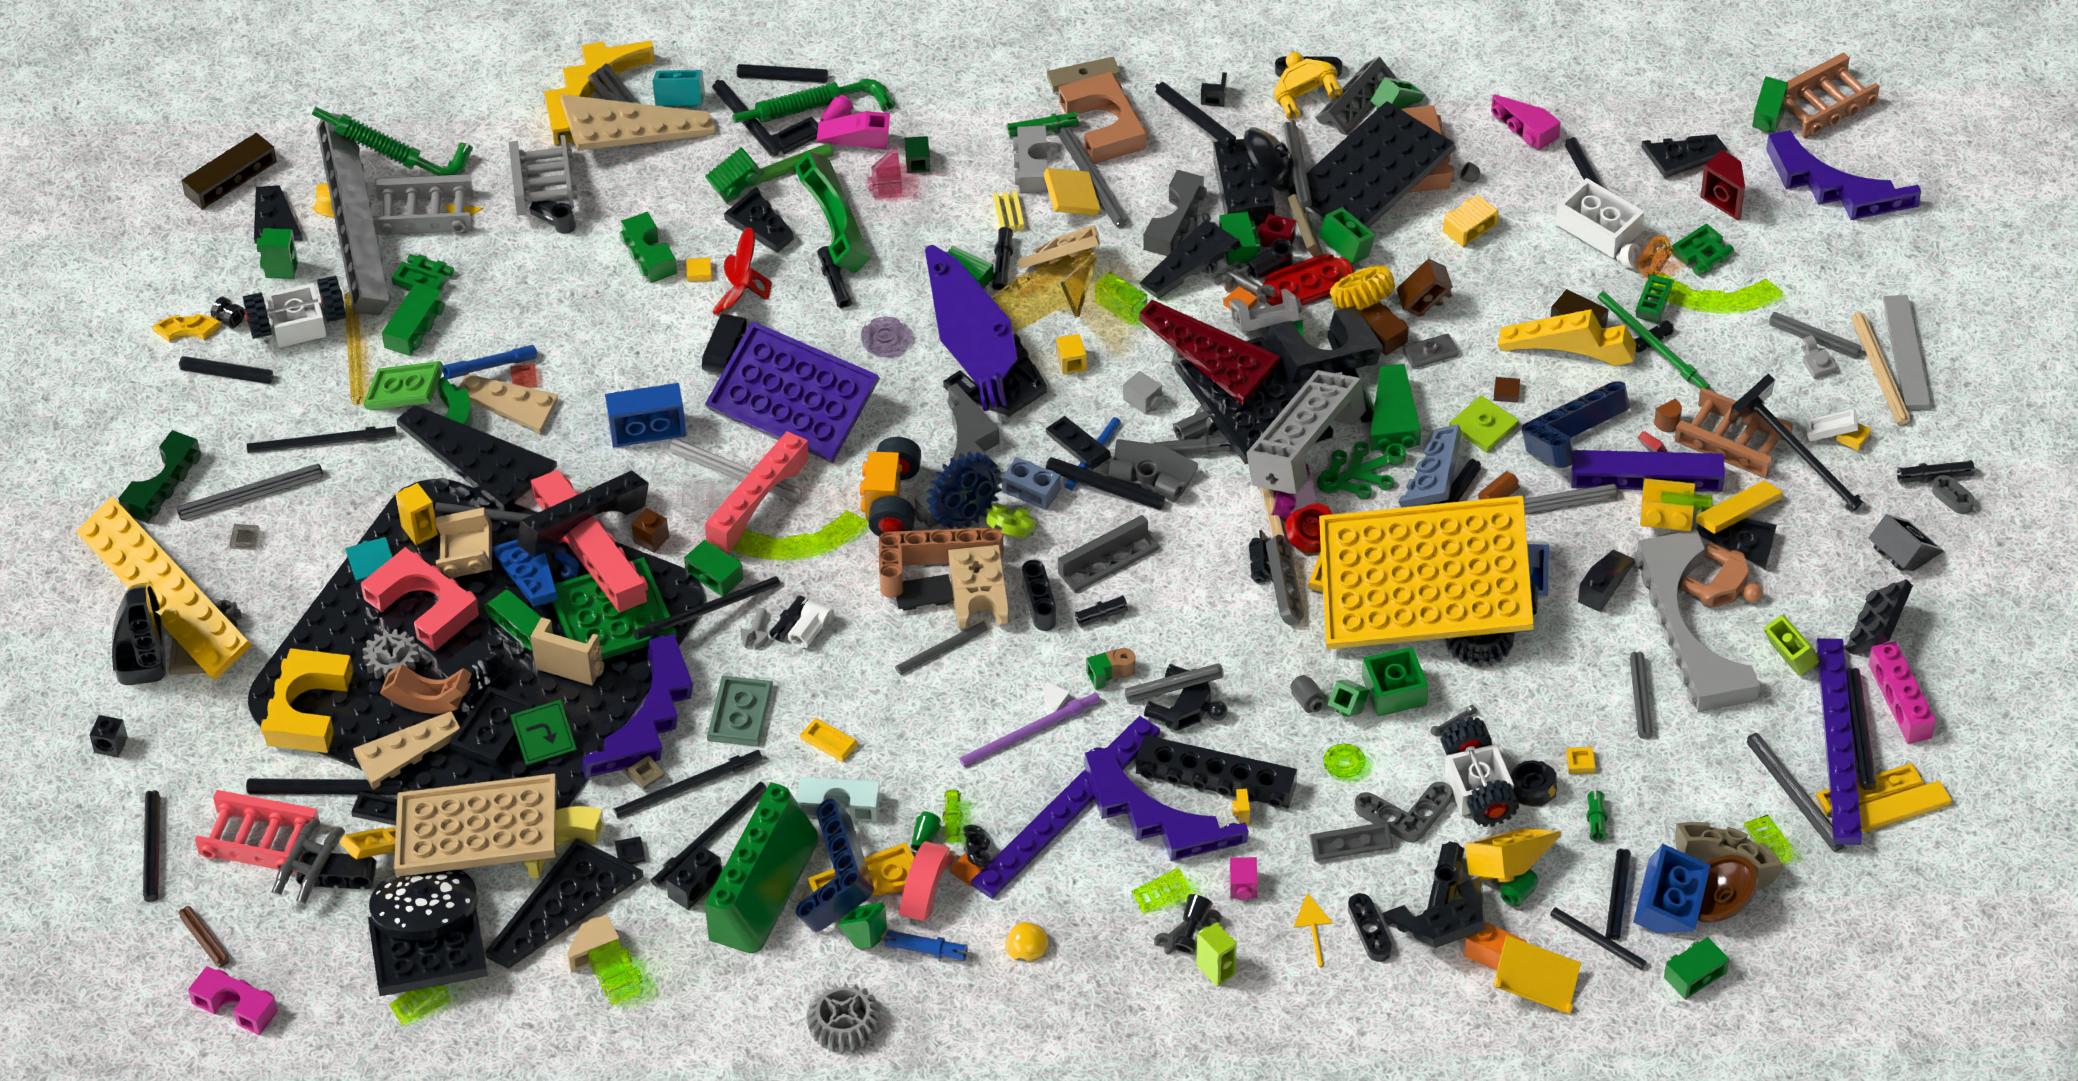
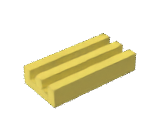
M1017 190L1012 191V194L1009 195L1007 192H1003L1002 196H998V193H993L999 228L1009 227L1013 231L1024 230V221ZM1009 200H1013L1018 225H1014ZM1000 201H1004L1009 226L1004 224Z

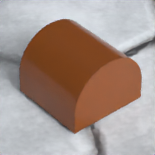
M1676 398L1655 410L1654 425L1663 432L1676 431V426L1681 420L1682 406Z

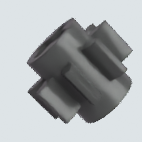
M225 599L218 601L215 604L235 627H238L237 620L242 619L241 610L237 608V603Z

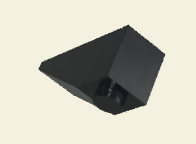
M1614 549L1590 568L1581 581L1578 603L1601 612L1634 565V558Z

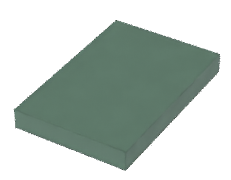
M722 676L707 734V741L759 747L772 693L773 681Z

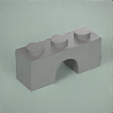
M1046 126L1017 127L1018 137H1013V151H1018L1017 154H1014V168H1019L1018 171H1015V185H1020V193L1048 192L1043 174L1048 168V160H1036L1047 158Z

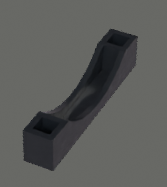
M631 470L520 520L517 545L535 558L552 550L568 532L594 515L609 511L628 515L642 509L646 503L649 482Z

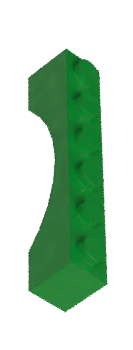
M809 150L794 167L800 182L818 202L828 220L832 235L831 244L828 249L834 264L856 273L871 259L830 160Z

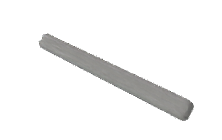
M673 439L669 445L671 453L741 481L753 470L678 439ZM783 481L779 482L769 491L795 503L802 497V490Z

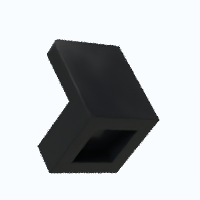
M1222 72L1221 84L1202 83L1201 105L1224 107L1227 91L1226 72Z

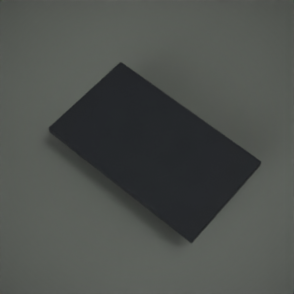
M945 574L903 581V593L896 597L898 609L906 611L916 609L918 606L930 604L938 606L954 601L949 575Z

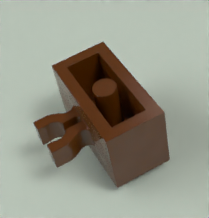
M1428 258L1396 290L1403 310L1420 317L1434 304L1437 306L1443 305L1442 297L1450 298L1453 286L1446 266Z

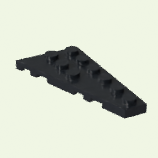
M413 405L397 418V425L503 511L532 488L531 480L546 475L557 467V461L417 405Z
M576 838L485 951L486 958L507 969L511 968L643 878V870Z

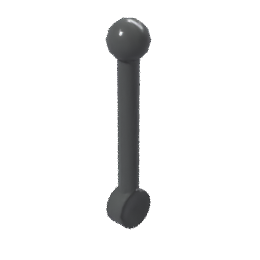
M1474 705L1468 706L1466 711L1440 726H1433L1430 730L1433 736L1439 735L1441 730L1452 725V722H1457L1467 715L1470 716L1476 713L1477 708Z

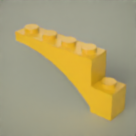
M1592 310L1501 327L1498 347L1502 351L1534 348L1569 351L1602 360L1611 366L1634 362L1637 345L1626 325L1602 329Z

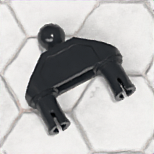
M1170 663L1165 677L1190 670ZM1208 682L1183 688L1175 705L1170 708L1149 701L1145 707L1144 717L1164 722L1167 728L1178 731L1201 722L1206 712H1208L1211 719L1216 721L1222 720L1227 716L1228 708L1222 701L1216 700L1211 702V689Z

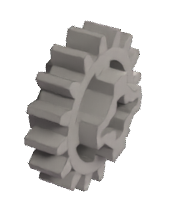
M394 629L392 634H388L384 630L381 637L374 634L375 641L367 640V648H363L364 666H367L369 674L374 672L377 679L384 675L386 680L388 673L401 664L415 670V662L420 660L418 644H415L414 637L408 638L405 631L398 635L397 629Z

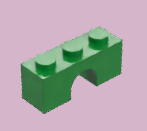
M648 211L621 220L622 231L619 232L621 241L624 245L628 244L630 256L633 261H638V268L642 276H647L650 283L677 274L676 258L667 243L651 246L659 241L657 226Z

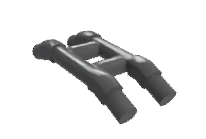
M314 818L302 828L286 861L279 869L271 892L281 896L292 874V870L305 874V877L300 886L301 889L296 901L306 904L320 872L339 843V840L344 836L345 830L342 827L335 828L325 839L324 845L310 841L315 831L320 827V821ZM303 850L318 854L313 865L298 861Z

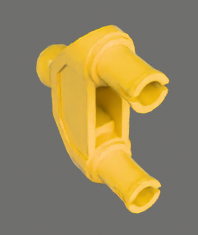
M1294 51L1286 57V65L1289 68L1285 69L1274 91V98L1278 104L1282 105L1286 118L1290 120L1294 119L1292 111L1297 118L1301 114L1294 100L1295 98L1322 85L1325 86L1331 99L1337 98L1334 90L1339 97L1343 94V90L1337 80L1338 72L1333 65L1318 60H1304L1301 53Z

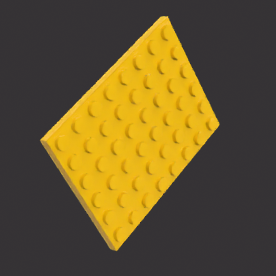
M1523 495L1319 516L1327 650L1534 630Z

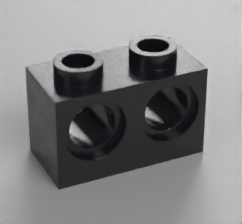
M699 845L666 879L668 898L689 910L717 882L722 872L721 857Z

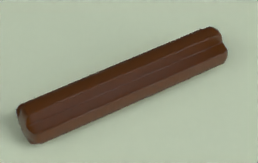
M186 906L184 909H180V919L217 967H223L228 964V954L192 907Z

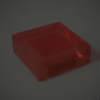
M535 364L510 366L512 384L524 387L537 386Z

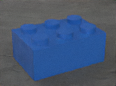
M679 383L605 394L613 448L687 436Z

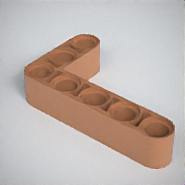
M992 527L886 532L879 537L880 592L883 596L889 598L901 595L903 593V565L948 564V550L999 545L1000 557L1002 558L1004 556L1003 533L1000 529Z

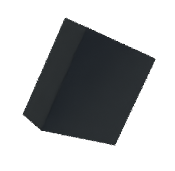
M641 836L614 841L617 858L629 864L646 862Z

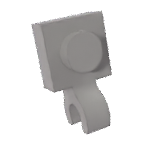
M1812 335L1803 338L1805 343L1804 346H1801L1805 353L1803 364L1813 379L1836 372L1837 366L1827 350L1819 351L1816 340Z

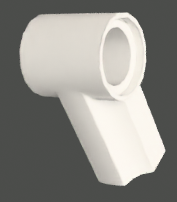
M812 599L808 600L802 609L801 618L788 633V640L801 649L807 648L821 629L826 630L828 628L826 625L832 623L835 614L834 609Z

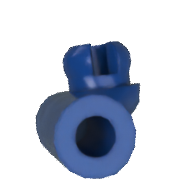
M559 550L554 558L563 565V571L561 570L560 572L561 576L565 580L576 578L579 572L578 560L564 550Z

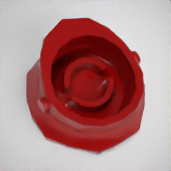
M1314 503L1292 512L1285 521L1288 542L1302 553L1320 552L1319 516L1333 515L1329 507L1320 503Z

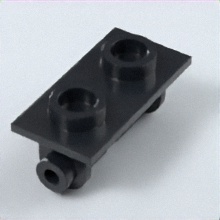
M1259 530L1260 538H1253L1249 543V554L1252 561L1250 563L1251 578L1256 583H1262L1267 578H1270L1273 582L1266 543L1271 537L1268 538L1262 530Z

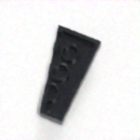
M1206 219L1140 282V285L1148 293L1160 299L1183 284L1186 277L1199 274L1204 270L1203 267L1211 261L1217 262L1224 258L1225 252L1232 248L1236 250L1241 247L1240 240Z

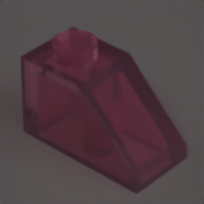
M892 148L871 167L872 177H867L868 191H873L874 200L903 197L898 148Z

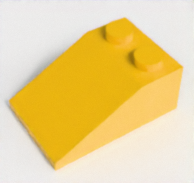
M1523 827L1465 843L1468 875L1480 876L1481 880L1498 878V882L1513 881L1514 876L1526 873L1561 837V831Z

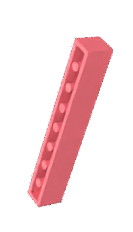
M559 470L531 480L534 500L542 510L580 494L579 491L575 492L569 478H564ZM592 516L578 524L563 537L619 613L647 602L645 591L648 590V585L643 576L639 577L633 562L627 561L621 547L617 548L613 536L605 532L600 519L596 520Z

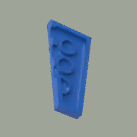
M517 540L492 547L495 558L533 607L558 600L546 553L534 558L517 545Z

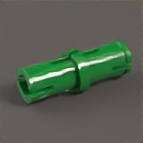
M1596 790L1597 799H1594V791L1589 792L1587 795L1589 810L1586 813V817L1590 823L1589 837L1594 842H1598V833H1600V841H1604L1607 838L1605 822L1608 819V815L1604 809L1605 796L1603 792Z

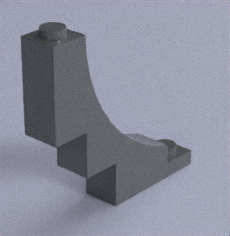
M956 383L948 387L949 399L947 400L952 410V425L957 436V445L953 458L957 461L960 453L966 457L969 451L974 455L977 452H980L983 456L987 455L985 451L1000 443L999 427ZM926 490L915 497L914 510L917 520L921 523L924 521L931 528L939 524V522L932 517L933 513L928 510L930 504L927 502V499L931 495Z

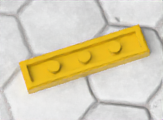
M1763 480L1697 514L1696 523L1715 534L1781 500L1783 491Z
M1913 763L1875 774L1876 788L1874 790H1863L1861 781L1858 779L1859 805L1922 786L1924 782ZM1829 789L1816 792L1815 797L1827 817L1831 816Z
M1940 780L1859 805L1861 831L1865 833L1950 806L1952 800Z

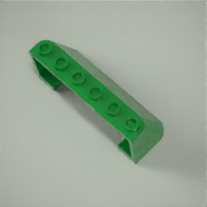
M773 782L769 783L705 902L709 941L746 953L760 951L764 947L819 842L817 829L790 790L783 785Z

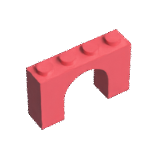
M406 547L361 582L364 600L380 612L402 595L411 591L423 590L439 597L437 603L414 622L417 639L433 651H436L479 615L478 600L472 592L463 590L454 579H448L436 566H430L418 553H413Z

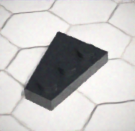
M1716 134L1689 136L1686 140L1673 141L1672 138H1667L1659 143H1651V140L1642 141L1641 148L1664 178L1706 164L1721 150L1728 152V149Z
M280 185L256 187L255 244H257V239L261 238L263 228L292 229L294 241H303L301 232Z
M757 187L724 213V218L727 222L742 231L752 228L755 239L777 253L794 240L791 229L779 215H776L771 208V204L764 200Z
M1744 518L1715 534L1697 524L1696 530L1701 537L1729 551L1737 550L1742 552L1745 559L1766 569L1777 525Z

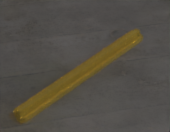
M347 292L344 295L350 399L353 405L363 404L365 401L359 313L353 312L350 293Z

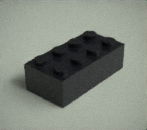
M1235 139L1236 145H1232L1230 148L1224 146L1219 141L1213 142V162L1224 214L1248 211L1250 221L1254 220L1255 226L1265 223L1268 214L1275 215L1271 185L1262 177L1252 162L1245 145V140Z

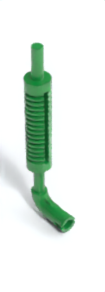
M866 78L860 79V82L841 87L836 82L825 86L822 85L821 87L818 86L817 88L814 87L813 89L810 88L809 90L806 89L784 95V97L780 96L768 99L767 101H759L755 103V109L733 114L732 119L734 123L758 118L763 123L771 119L775 120L776 118L820 108L821 106H829L834 97L859 91L863 93L868 92L871 96H874L883 112L887 111L884 106L885 104L890 110L894 108L895 102L890 97L885 85L874 79Z
M315 106L311 114L336 126L334 129L336 134L345 135V138L349 137V140L353 139V142L357 141V144L361 143L362 146L366 145V148L370 147V150L374 149V152L378 151V154L382 153V156L386 155V158L390 157V160L394 159V162L403 163V166L411 170L416 165L437 176L460 175L462 172H465V165L473 151L472 146L468 145L465 148L467 143L460 142L453 160H450L447 166L440 167L419 157L421 150L414 147L409 148L408 144L405 146L404 142L401 144L400 140L397 142L396 138L393 140L392 136L389 138V135L385 136L384 132L381 134V131H377V129L368 128V125L364 126V123L360 124L359 120L356 122L355 118L352 120L351 116L344 113L339 118Z

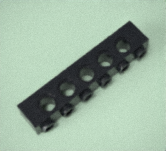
M1144 735L1136 756V774L1144 778L1166 780L1170 784H1184L1192 786L1196 790L1206 789L1217 792L1222 796H1236L1237 789H1247L1249 802H1263L1275 808H1289L1297 785V769L1149 735Z

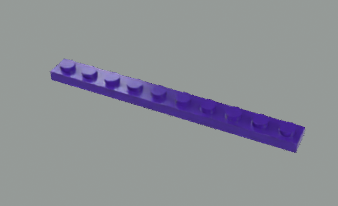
M1817 638L1816 648L1819 659L1818 672L1834 844L1861 845L1862 831L1843 639Z
M1139 715L1108 746L1111 747L1114 757L1122 770L1136 758L1144 735L1157 737L1160 734V728ZM1085 769L988 866L971 880L974 888L993 899L1094 799Z

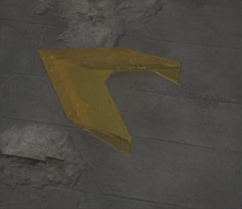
M1088 248L1074 257H1070L1069 254L1065 255L1055 263L1046 261L1036 266V271L1023 273L998 292L992 300L1011 320L1013 333L1055 310L1068 306L1074 317L1078 318L1080 317L1097 257L1092 248Z

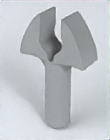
M765 608L757 610L752 628L749 630L741 628V640L745 648H747L748 640L753 638V636H756L755 650L763 646L769 639L768 633L761 631L767 615Z

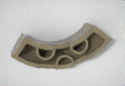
M1707 822L1676 824L1675 840L1678 851L1705 863L1724 855H1739L1747 858L1758 872L1759 884L1757 891L1773 883L1782 870L1783 863L1771 849L1763 843L1758 845L1747 838L1748 834L1731 827H1727L1726 830L1710 827V823Z

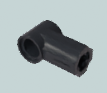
M552 200L532 202L529 208L530 213L553 225L558 233L568 234L576 228L572 208L568 203H556Z
M1277 239L1272 243L1271 249L1246 261V266L1250 267L1251 276L1258 280L1277 269L1291 266L1293 264V245L1287 239Z

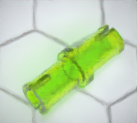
M1662 491L1661 503L1694 506V509L1707 510L1713 506V494H1690V491H1685L1684 493Z
M951 789L944 793L945 810L942 813V820L945 822L944 840L947 843L960 842V825L963 821L961 792L959 793L958 790Z

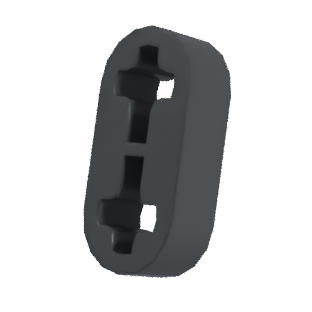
M1940 475L1934 479L1932 493L1950 509L1959 514H1967L1973 509L1974 496L1961 484L1946 475Z

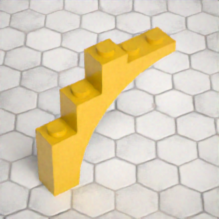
M652 40L607 48L605 42L581 45L584 65L563 68L566 88L544 91L554 146L561 145V135H565L566 144L574 143L560 101L561 94L590 98L597 89L589 81L588 76L601 68L605 63L618 75L634 67L655 62ZM597 76V78L600 80V82H601L602 84H604V82L601 80V78H600L599 76Z

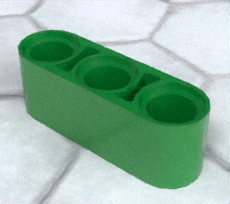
M504 590L485 604V609L498 625L528 650L533 651L531 635L541 617L512 592Z

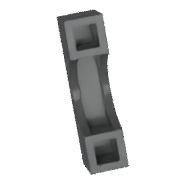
M1181 170L1176 171L1169 184V202L1174 204L1177 209L1168 216L1151 219L1143 234L1144 250L1168 256L1181 243L1182 234H1186L1189 230L1190 218L1195 217L1197 214L1199 201L1205 199L1207 188L1204 187V176Z

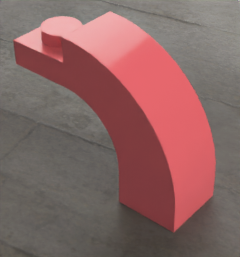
M923 842L916 853L907 876L899 915L920 921H925L931 916L940 878L944 870L953 863L956 851L950 850V847L943 844Z

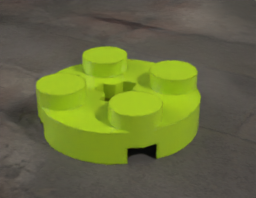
M993 503L986 518V523L990 527L995 528V525L1002 527V533L1014 537L1028 538L1029 533L1034 536L1037 528V522L1030 517L1031 512L1024 508L1013 510L999 503Z

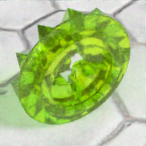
M1351 744L1334 745L1324 754V769L1328 770L1330 776H1338L1339 780L1343 777H1348L1351 780L1355 775L1360 776L1363 768H1365V755L1358 747ZM1340 760H1349V766L1346 764L1341 766Z

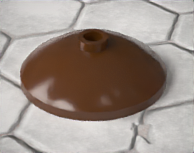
M1724 855L1706 862L1711 866L1697 921L1713 923L1727 920L1740 913L1751 902L1759 884L1758 872L1751 861L1739 855Z

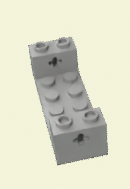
M1317 370L1247 451L1252 486L1297 494L1308 481L1304 455L1333 421L1355 425L1365 413L1366 408L1361 378Z

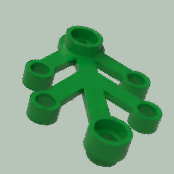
M1359 441L1354 445V454L1348 470L1339 473L1341 466L1347 462V453L1343 450H1336L1332 454L1330 469L1323 471L1317 479L1318 488L1325 493H1335L1339 490L1355 493L1362 500L1371 497V486L1368 484L1358 485L1347 481L1355 479L1376 484L1384 491L1391 490L1394 479L1390 475H1378L1369 472L1388 464H1402L1406 459V449L1399 443H1393L1387 446L1386 455L1361 464L1363 458L1369 453V445L1364 441ZM1388 481L1389 484H1383L1382 482ZM1366 490V491H1368V492H1367V493H1362V492H1360V491Z

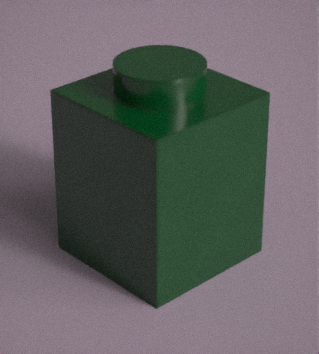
M928 136L905 137L907 173L931 172Z

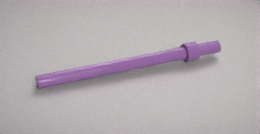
M1095 692L1080 700L1076 698L1068 702L1066 707L960 757L959 760L963 767H966L1071 715L1075 717L1083 713V709L1100 702V697Z

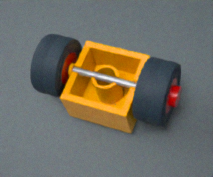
M905 437L884 439L878 445L876 452H868V460L863 462L862 477L865 478L864 481L860 482V496H864L861 500V512H866V521L869 524V528L878 537L886 532L912 531L914 527L915 510L909 501L899 497L900 481L913 478L918 473L921 464V449L917 443Z

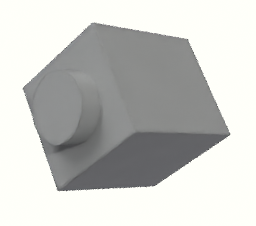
M1138 371L1123 384V400L1142 413L1147 414L1150 410L1157 409L1162 402V385L1141 371Z

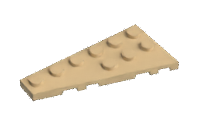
M561 94L560 101L577 151L704 137L715 134V126L709 112Z

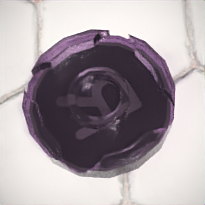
M884 316L871 320L870 324L865 325L861 332V342L866 351L880 357L895 356L901 353L908 346L910 340L908 327L905 323L904 325L900 323V320L895 317Z

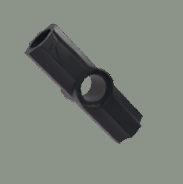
M1449 841L1446 844H1442L1438 864L1434 870V881L1427 909L1442 907L1454 899L1465 848L1461 847L1459 843Z

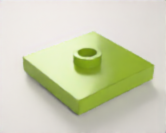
M1480 395L1449 422V426L1459 424L1462 430L1461 436L1488 453L1519 426V419Z

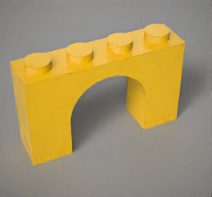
M290 649L287 659L284 658L282 661V674L280 679H276L275 695L273 699L269 700L267 719L262 721L261 734L265 736L267 746L328 753L334 735L331 716L301 713L290 706L299 694L311 689L347 692L354 672L351 656Z

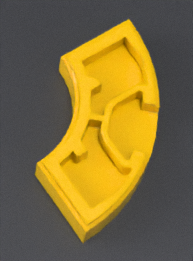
M201 314L186 317L176 315L156 323L152 328L155 333L170 343L177 338L186 336L205 340L219 330L222 324L217 319Z

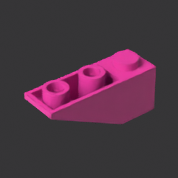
M1496 94L1492 96L1491 112L1493 116L1506 123L1512 132H1516L1523 137L1528 145H1532L1537 150H1540L1560 137L1561 122L1546 109Z
M865 111L819 122L817 143L887 149L890 113Z

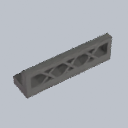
M1380 56L1368 61L1342 88L1343 94L1340 97L1337 94V98L1332 99L1315 118L1320 124L1331 121L1340 133L1345 134L1373 104L1370 100L1381 84L1378 81L1377 72L1381 70L1387 78L1396 79L1397 77ZM1365 85H1372V96L1365 95ZM1353 98L1359 99V110L1352 109ZM1340 112L1347 113V123L1345 125L1337 116Z
M1141 515L1059 557L1058 574L1076 593L1159 550V544L1148 533V520ZM1142 539H1145L1150 545L1144 549L1134 548L1135 543ZM1118 551L1129 552L1128 557L1123 560L1113 558L1114 554ZM1097 562L1108 563L1107 568L1102 571L1093 570L1092 566ZM1076 573L1086 574V578L1077 584L1070 576Z

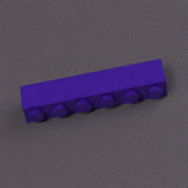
M1573 450L1575 463L1570 466L1571 488H1590L1615 484L1617 489L1643 490L1644 479L1694 483V491L1723 492L1725 479L1724 454Z

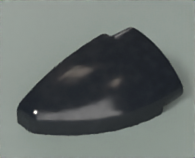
M150 582L137 583L127 589L113 623V671L116 673L118 682L123 685L160 681L166 674L164 629L161 617L156 612L160 610L159 602Z

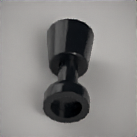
M1189 894L1187 896L1183 920L1187 923L1183 935H1178L1174 938L1173 948L1188 954L1195 953L1197 943L1193 936L1196 927L1204 924L1213 905L1212 901L1196 894Z

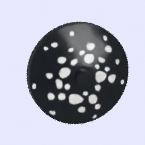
M460 869L399 877L393 874L375 888L369 900V910L373 924L384 934L403 940H424L447 934L463 925L476 910L478 896L473 879Z

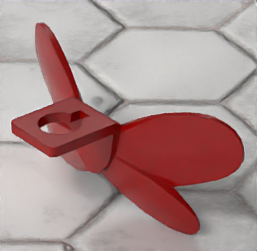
M747 228L742 232L738 241L736 256L729 255L724 261L725 275L733 287L718 301L713 309L714 315L733 306L741 298L746 288L764 300L769 298L772 282L750 268L755 246V234L752 228ZM753 280H760L765 290H760Z

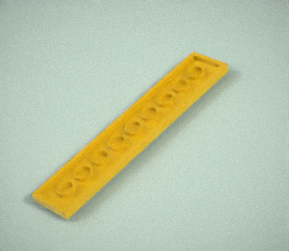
M113 496L76 530L78 535L128 588L137 583L150 582L152 584L160 606V610L156 612L161 617L162 625L214 681L252 646L249 640Z

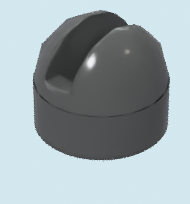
M1467 162L1461 171L1460 179L1471 183L1476 182L1480 177V170L1475 164Z

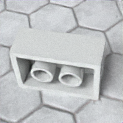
M1586 178L1557 204L1556 225L1614 258L1617 252L1621 251L1624 244H1630L1643 231L1645 212Z

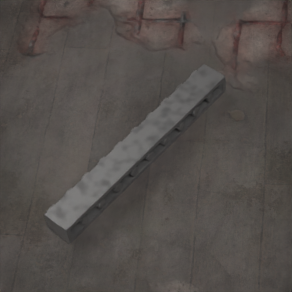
M331 113L339 118L341 116L340 114ZM320 120L316 128L353 312L381 315L385 307L390 303V293L387 292L386 274H384L382 268L383 259L378 248L379 239L375 234V220L372 218L371 201L368 199L367 182L364 180L363 175L364 166L359 156L360 147L357 141L353 142V139L349 140V137L345 138V135L341 136L334 133L336 126Z

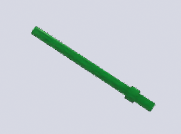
M1605 291L1598 295L1597 298L1677 368L1681 372L1680 375L1687 382L1691 381L1700 390L1702 387L1709 389L1710 384L1697 374L1698 370L1691 364L1687 365Z

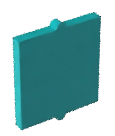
M386 537L369 542L363 541L361 544L345 548L356 583L363 582L392 558Z

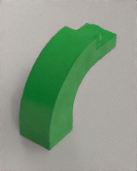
M441 377L437 385L438 395L449 409L444 417L472 427L473 415L467 390L465 388L458 390L454 383L450 384L445 377Z

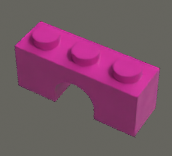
M206 966L188 989L191 1003L212 1014H215L226 1003H237L238 1005L233 1010L237 1025L259 1036L278 1012L275 997L266 990L260 991L252 987L245 980L234 979L221 969L215 970Z

